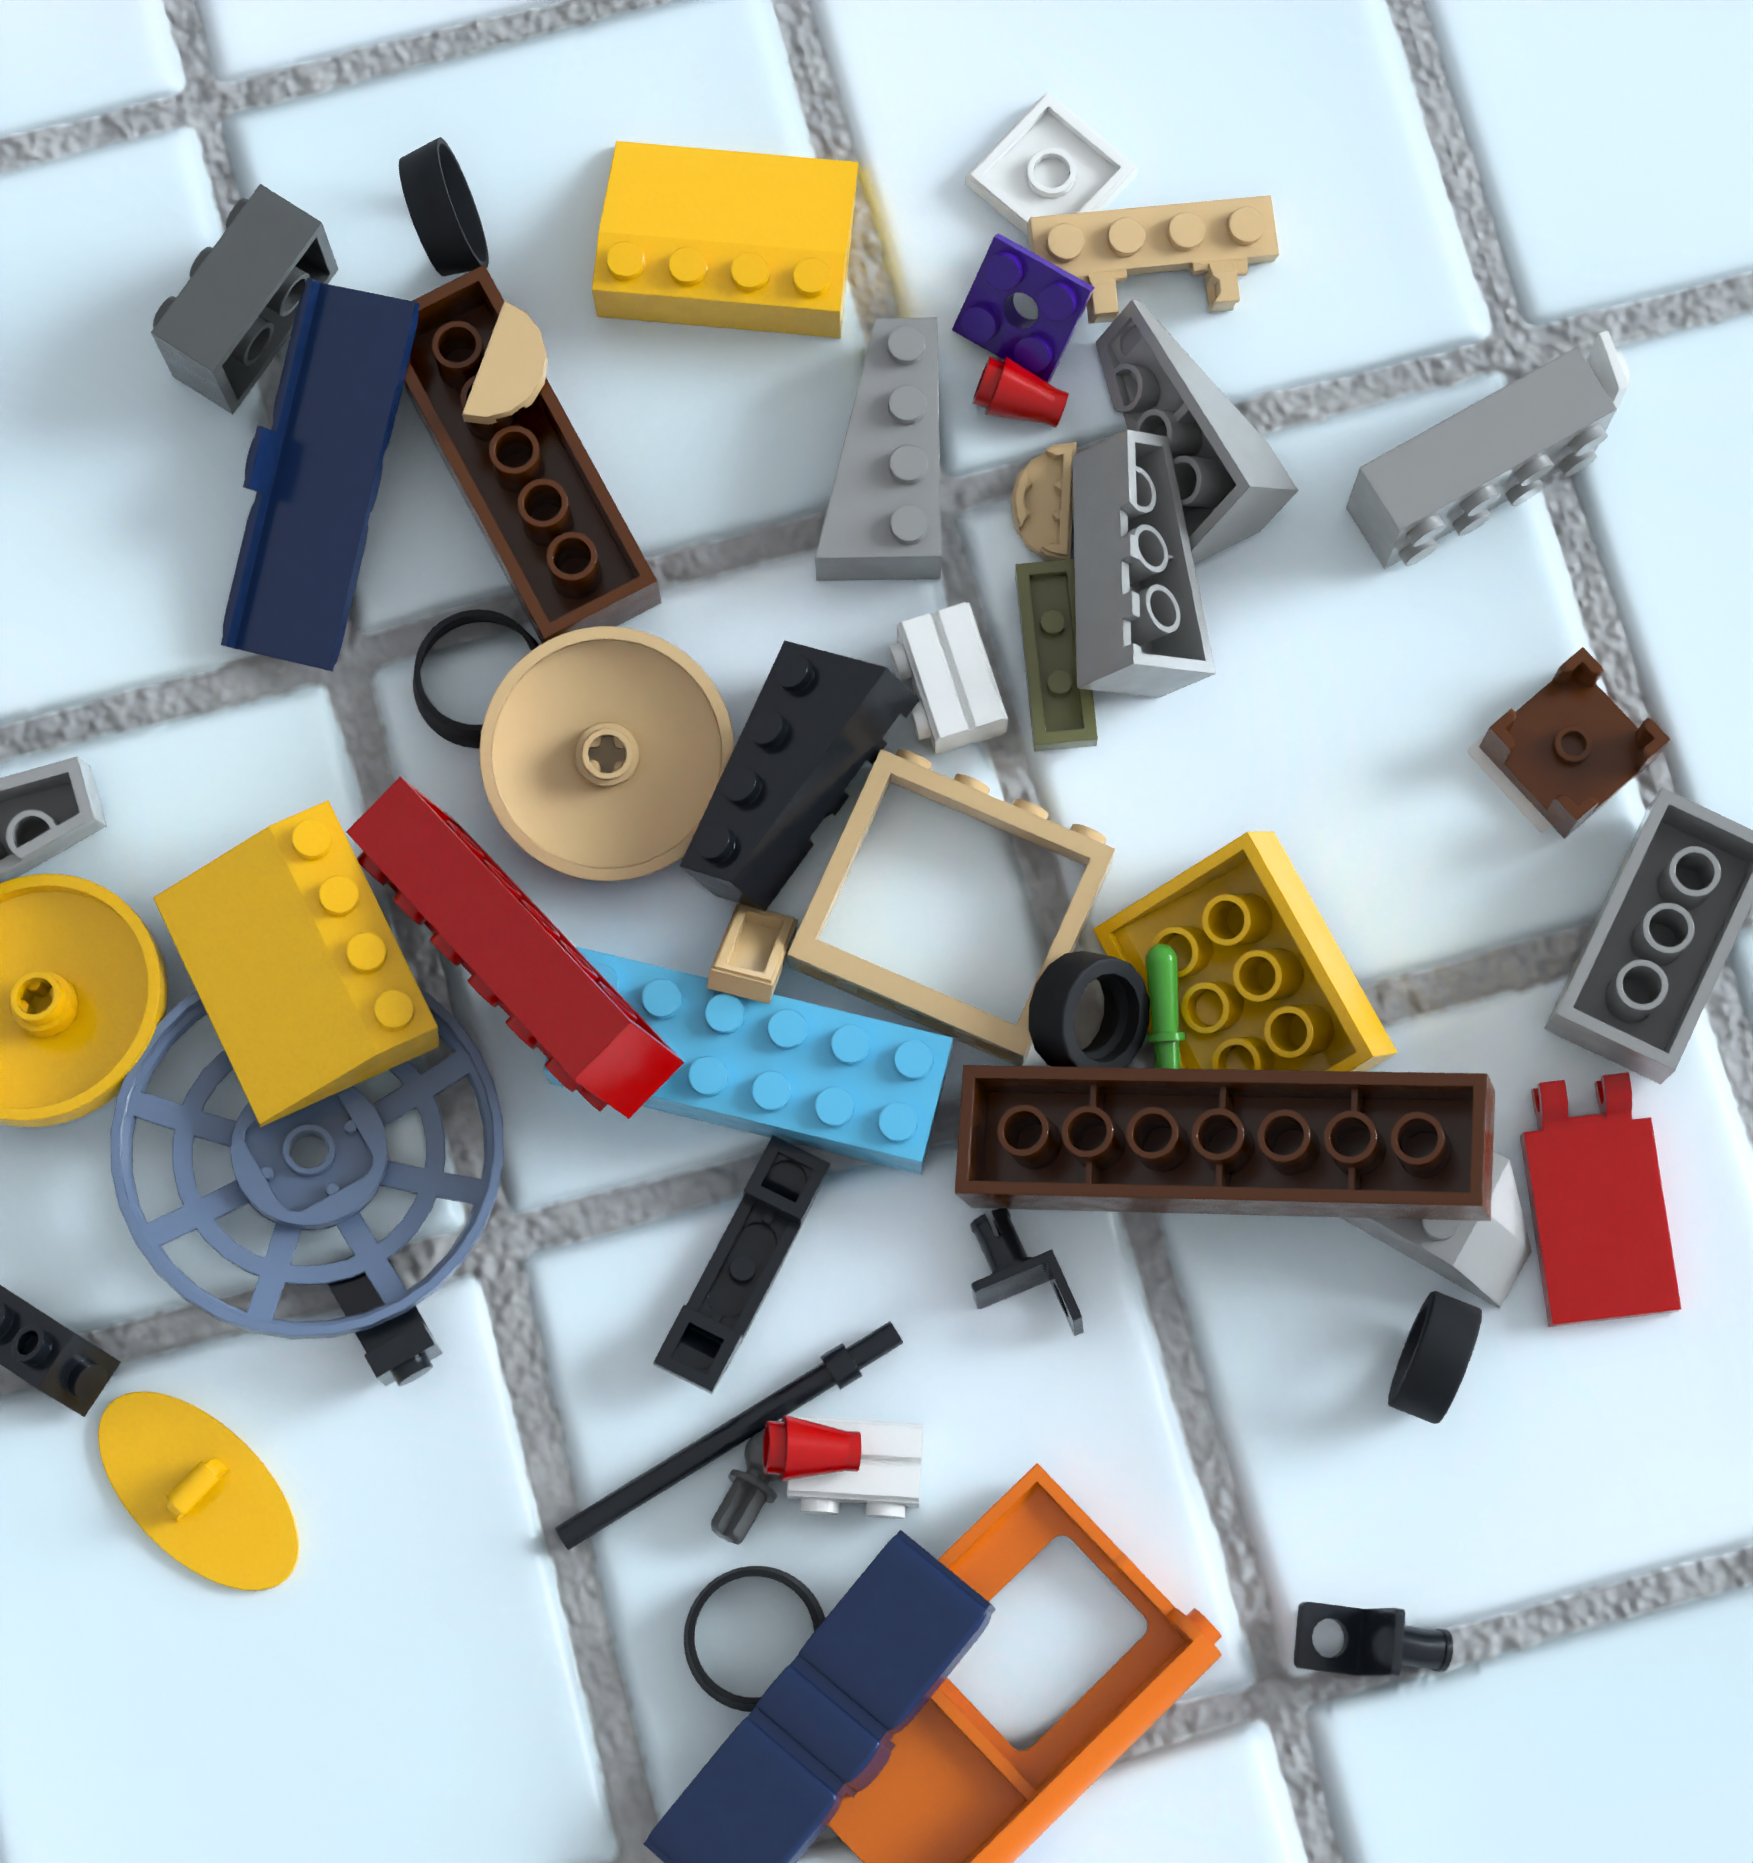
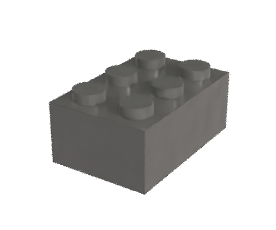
M262 184L257 187L249 199L245 197L236 203L227 218L226 231L213 248L206 247L199 253L190 269V280L177 297L171 296L162 303L154 317V328L151 334L173 377L232 415L291 336L298 303L305 288L307 278L328 284L339 270L322 222Z

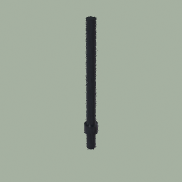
M889 1321L845 1348L843 1343L839 1344L820 1356L823 1363L555 1527L557 1534L567 1550H570L745 1442L757 1432L764 1430L767 1420L779 1421L783 1415L792 1413L835 1385L841 1390L861 1378V1369L903 1344L901 1337Z

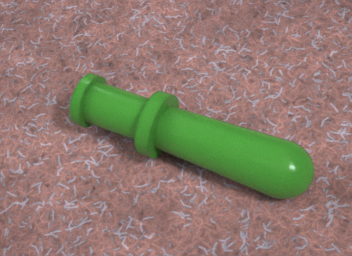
M1157 944L1146 955V971L1153 1033L1147 1034V1043H1154L1155 1068L1181 1069L1179 1041H1186L1185 1032H1179L1178 959L1173 948L1166 944Z

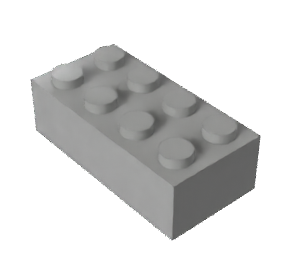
M1575 347L1361 466L1346 509L1384 569L1401 560L1406 566H1410L1430 555L1438 547L1435 541L1454 530H1456L1459 536L1466 535L1487 522L1491 517L1489 511L1508 500L1512 506L1520 505L1544 488L1543 480L1559 471H1562L1565 477H1568L1590 465L1597 458L1595 451L1599 444L1608 437L1606 430L1617 408L1578 348Z
M1662 787L1649 804L1544 1029L1656 1083L1662 1084L1676 1070L1753 903V830Z

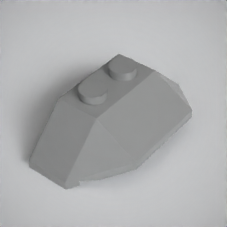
M1494 1150L1491 1221L1340 1217L1497 1308L1502 1306L1532 1252L1510 1160Z

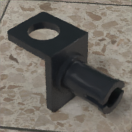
M1007 1208L991 1211L994 1218L993 1224L999 1237L994 1235L986 1214L976 1218L970 1224V1228L976 1235L992 1271L991 1275L971 1284L977 1308L983 1309L1050 1281L1074 1336L1084 1333L1082 1315L1053 1250L1051 1249L1035 1257H1027Z
M1302 1602L1298 1606L1294 1665L1299 1669L1362 1677H1398L1401 1673V1666L1428 1668L1433 1671L1444 1672L1451 1663L1453 1655L1451 1633L1445 1629L1432 1630L1405 1626L1404 1609H1361L1315 1602ZM1328 1618L1336 1621L1344 1633L1343 1647L1332 1658L1321 1656L1316 1651L1312 1641L1315 1626L1318 1622Z

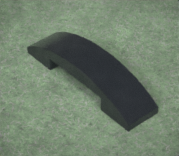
M772 1135L743 1191V1198L687 1305H683L653 1365L710 1394L714 1392L752 1325L792 1248L831 1163Z

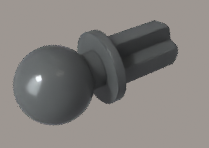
M764 1430L754 1434L747 1442L744 1451L747 1470L746 1472L735 1469L731 1470L728 1478L733 1484L711 1520L712 1531L720 1538L738 1545L743 1542L764 1503H773L777 1497V1494L768 1485L770 1482L780 1480L779 1475L764 1474L763 1472Z

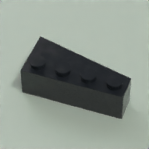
M784 640L680 867L715 896L766 911L813 847L814 843L810 837L825 817L830 814L835 816L849 797L844 792L846 787L865 761L873 765L880 750L884 749L887 745L882 739L899 715L905 718L908 717L919 702V699L887 667Z

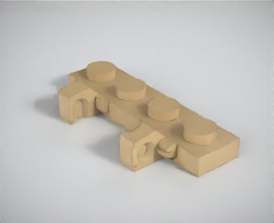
M1271 195L1030 217L1027 223L1031 252L1095 287L1086 305L1089 324L1113 322L1119 313L1116 283L1125 282L1127 275L1189 269L1191 275L1204 274L1209 313L1234 310V305L1240 301L1237 276L1247 275L1248 264L1274 262L1279 256Z

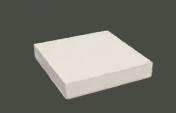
M1046 91L965 176V185L1028 237L1027 223L1030 217L1104 211L1137 176L1138 167Z

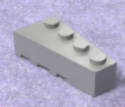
M1127 429L1073 455L1077 688L1162 697L1215 675L1216 670L1168 437Z

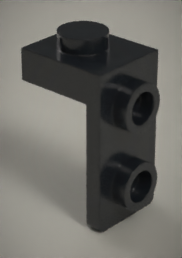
M365 1273L351 1279L328 1284L345 1316L363 1313L383 1304ZM416 1306L406 1313L371 1329L355 1332L367 1353L364 1355L376 1378L385 1386L395 1381L398 1386H403L418 1379L433 1368L430 1361L443 1354Z
M0 1285V1364L38 1390L85 1417L121 1362Z

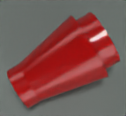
M1007 356L1003 362L989 357L978 382L972 404L985 408V415L1043 423L1056 428L1063 414L1069 393L1055 388Z
M783 1415L781 1421L767 1420L763 1437L764 1474L779 1475L781 1482L842 1471L858 1472L861 1462V1434L857 1431H844L788 1415Z

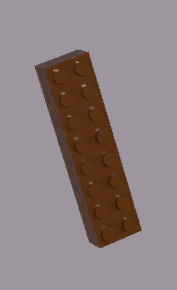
M963 1065L955 1194L971 1208L1491 1221L1495 1089L1488 1074Z

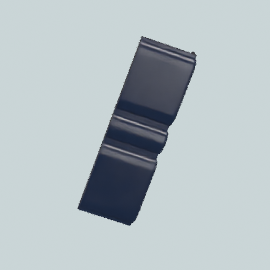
M307 278L305 288L298 303L277 391L272 429L257 425L256 433L247 455L243 487L257 493L248 515L224 616L221 645L333 672L343 643L366 545L369 516L377 498L382 476V461L392 435L419 317V303L320 283L314 279Z
M900 1530L879 1552L811 1635L792 1663L770 1685L752 1712L735 1728L657 1823L643 1844L664 1863H797L834 1817L845 1794L848 1793L854 1798L858 1792L865 1789L879 1775L889 1760L891 1751L896 1746L890 1739L914 1719L982 1635L990 1622L991 1615L996 1609L979 1593Z

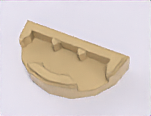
M506 301L503 303L462 413L464 422L488 425L497 423L496 419L513 415L522 407L526 409L532 405L545 384L548 358L541 331L526 312Z
M1077 442L1052 445L1046 448L1043 454L1032 459L1025 469L1018 473L1011 496V510L1015 530L1025 546L1045 561L1070 559L1073 518L1072 456L1076 454Z

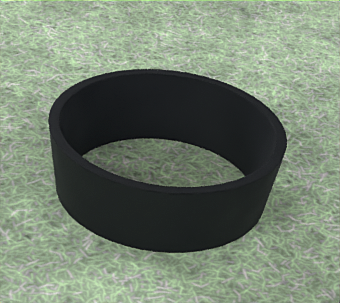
M439 137L399 159V175L405 201L420 242L435 270L441 276L469 272L482 265H485L487 268L489 257L481 220L462 169L445 140Z
M467 610L445 618L426 635L415 659L413 693L421 716L439 736L463 747L480 748L483 724L470 725L460 723L440 713L431 704L424 692L420 672L424 659L431 647L443 635L465 624L477 622L500 624L521 634L531 651L539 646L537 641L515 620L490 610Z
M766 1566L740 1567L715 1578L695 1599L688 1613L684 1629L685 1656L690 1671L697 1683L709 1696L719 1703L745 1712H752L761 1697H743L724 1690L707 1675L697 1656L695 1626L699 1613L708 1598L721 1586L735 1579L749 1576L767 1577L785 1584L802 1599L810 1613L814 1632L825 1620V1615L818 1600L805 1584L787 1572Z

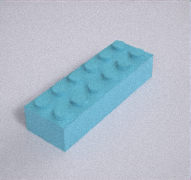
M576 946L585 958L684 1062L642 1105L643 1107L769 1138L774 1135L786 1142L922 1175L952 1054V1037L773 994L770 1003L766 1004L707 989L708 978ZM544 1065L543 1071L549 1084L565 1087Z

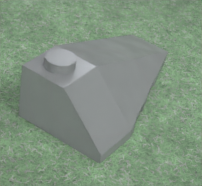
M1131 300L1096 341V346L1114 410L1123 413L1127 429L1167 436L1169 439L1194 564L1261 532L1299 490L1269 443L1139 300Z

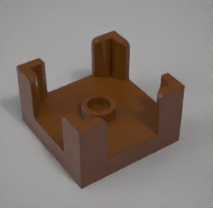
M1584 647L1564 662L1557 670L1552 681L1516 712L1510 709L1490 726L1479 746L1564 839L1654 762L1670 741V738L1650 718H1646L1638 728L1596 684L1604 670Z

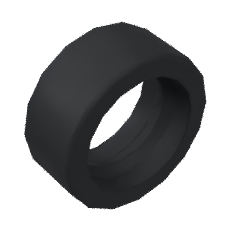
M1086 951L1065 953L1047 966L1036 982L1030 1000L1028 1029L1035 1051L1047 1065L1052 1067L1125 1068L1131 1063L1142 1047L1149 1025L1150 999L1144 979L1132 964L1113 956ZM1097 979L1100 982L1104 995V1016L1099 1032L1090 1045L1081 1050L1074 1033V1014L1080 996L1088 984Z
M1437 1291L1429 1293L1413 1323L1399 1358L1388 1395V1405L1390 1407L1433 1424L1441 1422L1456 1396L1471 1359L1482 1321V1310L1480 1308Z

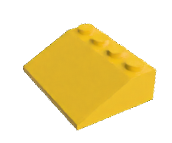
M616 141L599 226L592 283V294L597 317L841 338L858 162Z
M329 800L266 827L153 897L260 1127L439 1047L438 1026Z
M1274 831L1244 833L1093 929L1107 956H1113L1132 964L1144 979L1148 996L1146 955L1148 951L1157 944H1166L1175 951L1178 959L1179 1032H1185L1186 1041H1179L1181 1069L1366 1072L1398 1053ZM1149 1008L1148 1031L1152 1034L1151 1009Z

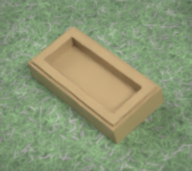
M737 904L710 968L707 989L769 1004L786 962L787 953L795 938L798 919Z

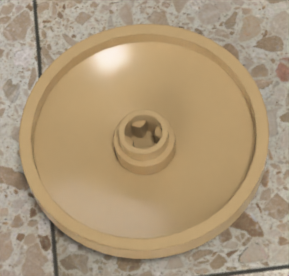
M598 626L577 629L554 637L539 645L518 661L502 680L490 701L481 730L479 755L482 781L493 812L505 831L526 853L544 865L569 876L595 881H622L654 873L671 865L686 854L735 746L731 721L722 697L712 680L690 656L675 645L644 631L625 627Z

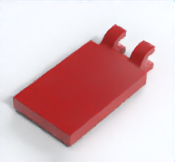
M1629 1072L1603 1075L1601 1081L1594 1083L1600 1114L1568 1117V1098L1565 1080L1541 1082L1537 1084L1538 1088L1531 1090L1538 1131L1522 1133L1520 1141L1548 1327L1671 1313L1681 1310L1652 1117L1632 1119V1090Z

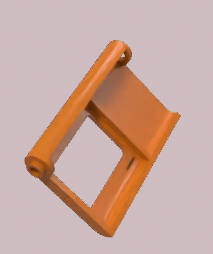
M1038 1463L963 1534L938 1561L989 1602L1052 1539L1060 1535L1066 1536L1144 1616L1147 1621V1630L1031 1747L1022 1751L1012 1747L959 1689L946 1678L914 1719L890 1739L896 1746L891 1751L889 1760L879 1775L865 1789L858 1792L854 1798L846 1793L836 1814L827 1824L863 1863H1014L1222 1656L1214 1645L1222 1635L1210 1621L1195 1608L1187 1615L1175 1608Z

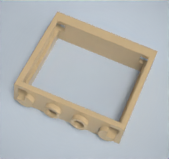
M881 749L787 953L789 968L1013 1065L1023 1066L1033 1044L1028 1027L1029 1004L1035 984L1017 1025H1014L819 940L820 935L890 782L1087 866L1036 982L1049 964L1065 953H1072L1112 865L1115 848L1106 845L1107 838L1090 827L1073 824L1068 829L1047 820L1049 814L1043 808L1031 802L1014 799L1013 803L1009 804L989 795L990 788L975 778L956 774L953 780L931 770V762L916 753L899 749L896 755Z

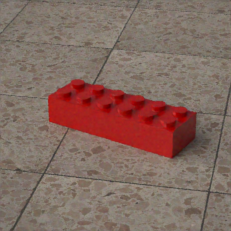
M401 776L346 831L363 850L357 857L359 864L383 886L387 883L397 893L392 898L393 901L415 923L420 926L424 923L434 934L430 941L449 961L456 966L461 964L471 974L467 981L474 990L495 1008L499 1005L510 1016L505 1023L526 1045L533 1050L538 1047L549 1059L544 1064L549 1072L571 1092L577 1090L598 1111L601 1112L607 1105H610L629 1119L684 1063L454 818Z

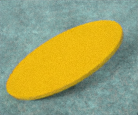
M146 1391L132 1392L116 1398L107 1406L100 1419L98 1429L99 1451L103 1466L113 1489L124 1507L155 1543L190 1570L227 1587L247 1591H263L281 1585L290 1577L296 1567L299 1556V1537L296 1522L290 1505L277 1481L246 1443L211 1415L183 1400L169 1395Z

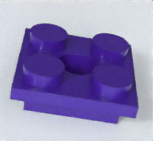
M998 233L990 244L952 331L1003 360L1007 356L1049 383L1095 287ZM1015 293H1024L1035 301L1038 308L1037 319H1027L1017 312L1013 302Z

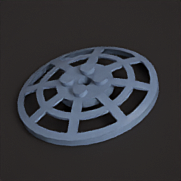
M420 989L438 1026V1035L442 1037L453 1054L421 1075L410 1061L389 1069L403 1086L373 1104L357 1088L351 1086L263 1127H260L249 1102L240 1113L237 1121L203 1112L206 1102L216 1087L233 1070L224 1050L202 1070L188 1091L183 1105L145 1093L152 1074L170 1047L196 1021L207 1015L197 991L180 1001L157 1024L149 1045L138 1062L126 1074L117 1096L110 1131L111 1173L119 1208L135 1244L157 1275L185 1301L221 1322L254 1334L287 1339L334 1338L371 1329L406 1313L436 1292L464 1263L482 1235L498 1195L504 1160L503 1118L494 1081L478 1047L458 1020L429 993ZM466 1076L476 1094L483 1124L484 1164L481 1179L444 1172L446 1161L445 1132L439 1107L434 1097ZM416 1108L420 1114L426 1138L425 1168L387 1160L388 1149L385 1127ZM137 1118L175 1131L172 1142L173 1173L183 1207L150 1222H147L141 1209L133 1175V1134ZM306 1136H315L322 1139L328 1146L326 1159L320 1165L312 1168L297 1165L291 1158V1149L299 1139ZM194 1137L231 1147V1163L236 1178L235 1181L203 1197L198 1192L193 1171ZM380 1186L417 1194L414 1203L403 1220L387 1237L377 1243L359 1212L370 1203ZM436 1198L474 1205L466 1226L448 1254L425 1278L407 1290L388 1259L398 1253L419 1231L431 1212ZM249 1203L262 1216L276 1223L265 1258L237 1244L217 1225L215 1220ZM337 1226L354 1254L353 1257L347 1260L326 1265H291L301 1230H321ZM197 1230L202 1238L224 1259L250 1274L259 1276L248 1311L228 1305L198 1287L173 1264L161 1246ZM365 1273L383 1304L363 1313L333 1320L295 1322L274 1318L285 1283L292 1285H324L351 1279Z

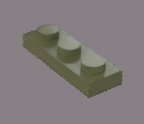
M1074 559L1015 564V579L1034 752L1097 746L1098 736L1093 691L1077 688Z

